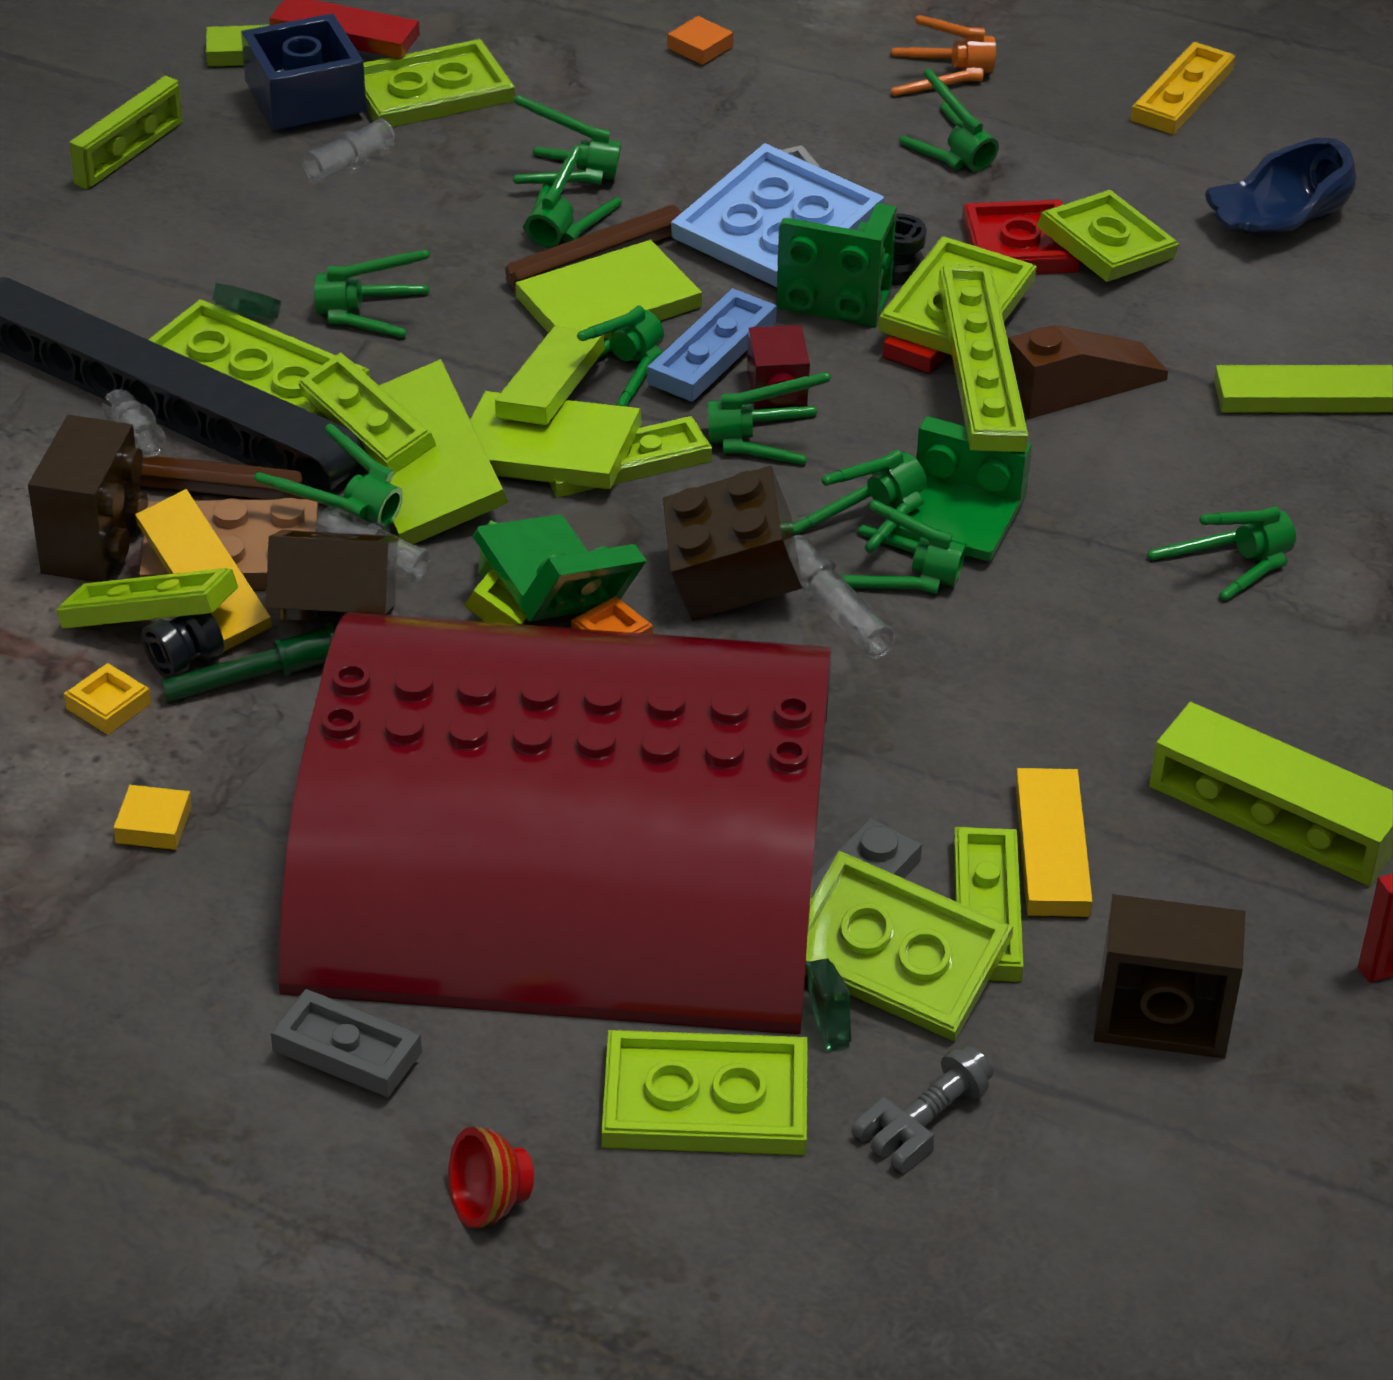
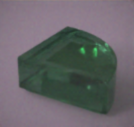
M217 282L212 301L216 305L228 311L269 320L278 319L282 301L258 292Z
M828 958L806 962L811 1003L824 1046L827 1051L848 1048L849 1042H851L850 991L833 962H830Z

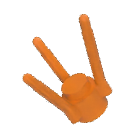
M922 15L915 17V22L918 25L963 37L962 40H954L952 48L909 47L892 48L890 51L893 57L952 59L953 68L961 69V71L938 76L946 86L965 81H983V74L993 73L996 61L994 36H985L984 28H968ZM925 79L893 87L890 93L896 97L934 88Z

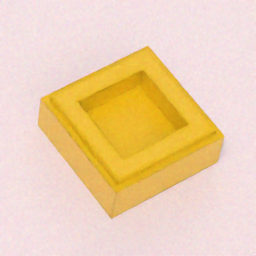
M106 663L64 693L67 710L107 735L151 705L150 688L109 663Z
M129 785L113 827L115 843L177 850L192 808L190 791Z

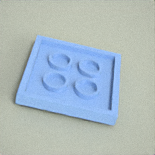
M764 143L671 221L672 238L777 287L779 225L783 218L857 230L861 221L868 222L876 203L885 204V197Z

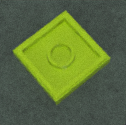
M1111 190L1043 211L1037 224L1041 231L1106 282L1174 259L1180 245L1169 234Z

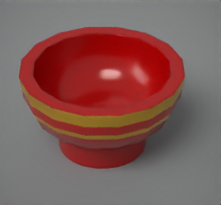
M466 1127L457 1135L454 1141L448 1164V1187L452 1205L459 1220L467 1227L480 1228L492 1225L507 1215L515 1203H524L529 1199L534 1186L532 1159L524 1148L512 1147L503 1136L493 1130Z

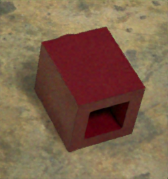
M802 325L749 327L747 373L751 390L809 376L810 362ZM809 388L753 402L754 409L807 407Z

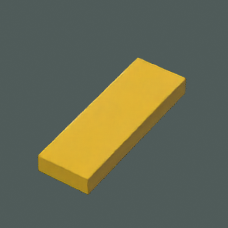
M1192 42L1132 106L1130 121L1174 135L1234 70L1236 56L1216 48Z
M187 489L135 514L138 527L169 574L220 568L233 570L238 588L211 613L223 636V652L272 627L270 615Z
M1017 768L1015 789L1027 916L1090 917L1092 893L1078 769Z

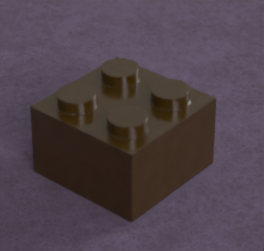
M67 414L28 483L41 574L102 582L109 580L118 562L122 563L125 561L129 550L130 538L136 526H138L135 514L147 509L148 506L147 494L141 493L139 478L143 467V453L141 449L135 446L133 424Z
M772 465L753 471L740 472L730 478L700 487L687 488L679 493L663 497L670 571L692 621L802 589L792 517Z
M281 530L270 535L268 541L266 608H280L281 619L305 621L316 620V616L322 615L323 611L340 612V620L349 612L386 614L395 605L398 536Z
M1112 894L1098 986L1094 1042L1226 1059L1243 971L1246 911Z

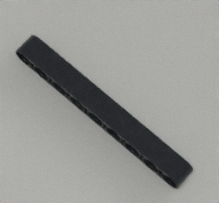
M6 277L0 278L1 353L247 465L297 470L303 474V484L315 489L331 493L361 467L354 458L325 432V426L333 424L365 451L360 439L346 427Z

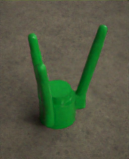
M930 68L925 69L923 72L925 78L945 101L940 104V110L955 125L948 137L950 151L947 152L907 136L900 137V144L945 162L955 171H958L964 165L974 172L986 169L997 156L999 151L998 141L983 129V124L966 110Z
M517 95L514 97L516 105L591 138V141L581 140L580 143L582 152L576 162V169L584 171H572L567 183L587 182L601 185L602 179L615 181L621 141L610 140V130L592 127L523 96ZM535 147L533 149V155L537 157L565 161L571 152L569 150ZM559 172L514 175L513 182L515 184L554 183Z
M578 145L572 148L554 183L542 185L534 208L523 225V229L528 237L539 246L552 248L557 246L561 240L569 242L577 239L580 233L609 215L622 204L621 198L615 197L578 222H573V207L560 194L582 152V148Z
M420 250L349 266H327V273H317L315 278L314 302L317 314L328 315L329 324L350 325L383 335L405 338L407 331L404 328L351 314V311L361 309L362 297L427 295L430 292L429 286L409 284L362 285L360 278L352 277L427 260L430 257V252L428 250Z
M636 306L627 314L588 327L577 334L579 341H586L612 332V336L604 341L605 350L599 358L613 351L618 358L624 361L641 360L618 399L616 406L627 407L646 377L647 367L663 353L658 347L664 338L663 326L653 313L644 310L642 306Z
M824 372L742 393L721 394V400L708 401L710 444H723L724 454H747L798 465L806 464L807 457L803 454L742 441V438L753 437V422L814 417L817 415V408L807 406L752 410V404L749 403L828 383L831 380V375Z
M333 424L325 426L326 434L369 472L365 476L355 475L349 481L343 497L262 472L254 475L255 482L346 511L381 529L388 527L393 522L403 500L402 489L390 483L394 471L377 463Z
M895 449L882 458L824 475L821 482L823 485L829 486L872 474L867 481V485L794 523V535L829 519L870 496L873 500L887 506L897 507L896 510L908 515L924 503L923 498L919 494L927 486L924 469L914 456ZM886 519L865 544V551L873 553L898 525Z
M873 500L869 503L870 510L921 536L918 542L891 533L882 542L914 553L912 570L920 572L921 577L827 575L821 580V583L826 587L918 589L937 595L940 584L955 588L962 570L967 544L952 540L953 533L934 529L894 508ZM861 525L858 528V533L861 536L871 538L878 529Z
M1277 506L1258 511L1202 514L1199 517V522L1202 525L1242 524V526L1238 527L1237 530L1148 551L1147 557L1152 561L1236 543L1239 552L1245 558H1252L1261 562L1220 592V599L1227 601L1269 571L1286 566L1287 561L1284 554L1294 548L1296 532L1290 517Z

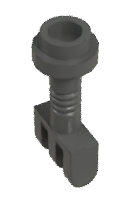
M965 1046L962 1050L955 1048L942 1057L940 1063L944 1074L931 1087L927 1088V1091H924L922 1095L918 1096L917 1099L913 1100L903 1110L883 1096L856 1120L852 1127V1134L864 1143L875 1136L871 1149L882 1158L890 1156L896 1150L891 1159V1165L902 1174L909 1172L934 1150L933 1133L926 1129L925 1126L961 1095L975 1100L988 1090V1080L992 1078L993 1070L986 1057L976 1048Z

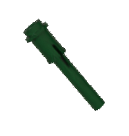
M330 620L323 622V628L283 640H274L273 649L161 680L165 699L169 703L281 670L282 675L286 677L291 675V673L325 664L330 643L339 623L333 625Z

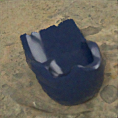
M1313 138L1267 154L1244 180L1236 184L1211 187L1206 190L1205 198L1209 206L1216 211L1214 215L1223 224L1225 229L1255 234L1290 232L1308 220H1315L1330 215L1347 203L1356 186L1355 163L1351 150L1343 142L1337 141L1336 138Z

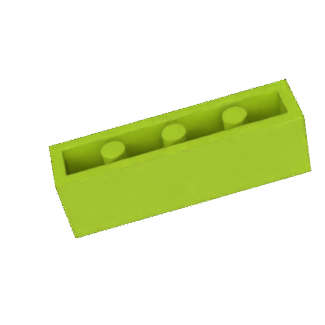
M1191 701L1156 741L1149 783L1151 788L1371 887L1393 857V790Z

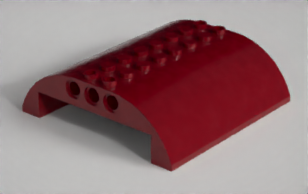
M353 612L345 614L337 625L330 643L303 749L294 794L281 907L279 946L280 994L300 996L305 989H308L325 997L336 999L801 1035L818 806L830 685L831 647Z

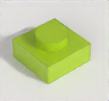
M493 567L473 590L464 604V607L479 616L483 622L523 625L527 620V617Z

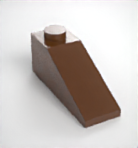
M1060 325L1041 327L1030 332L1008 337L1023 413L1029 419L1168 379L1169 371L1142 342Z

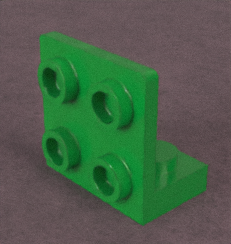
M876 203L868 222L861 221L857 230L783 218L779 225L777 308L876 327L879 315L883 312L892 290L897 206Z
M926 416L918 430L916 459L924 469L927 478L925 490L919 493L924 503L910 512L908 516L934 529L953 533L952 540L967 544L966 557L985 561L992 560L1026 498L1032 444L1027 443L1026 452L970 450L965 426ZM899 525L892 532V534L918 542L921 536Z
M559 514L479 526L473 534L474 540L529 622L587 612L615 596L621 599L647 562L635 544L612 548L601 546L592 551H587L567 520Z

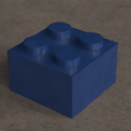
M334 13L241 31L245 82L273 130L282 128L296 129L307 123L327 119L341 120L352 114L366 112L364 61Z

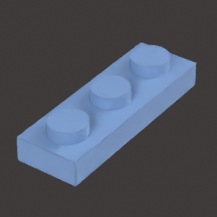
M732 288L647 367V384L693 402L748 350L749 327H769L776 323L777 305Z

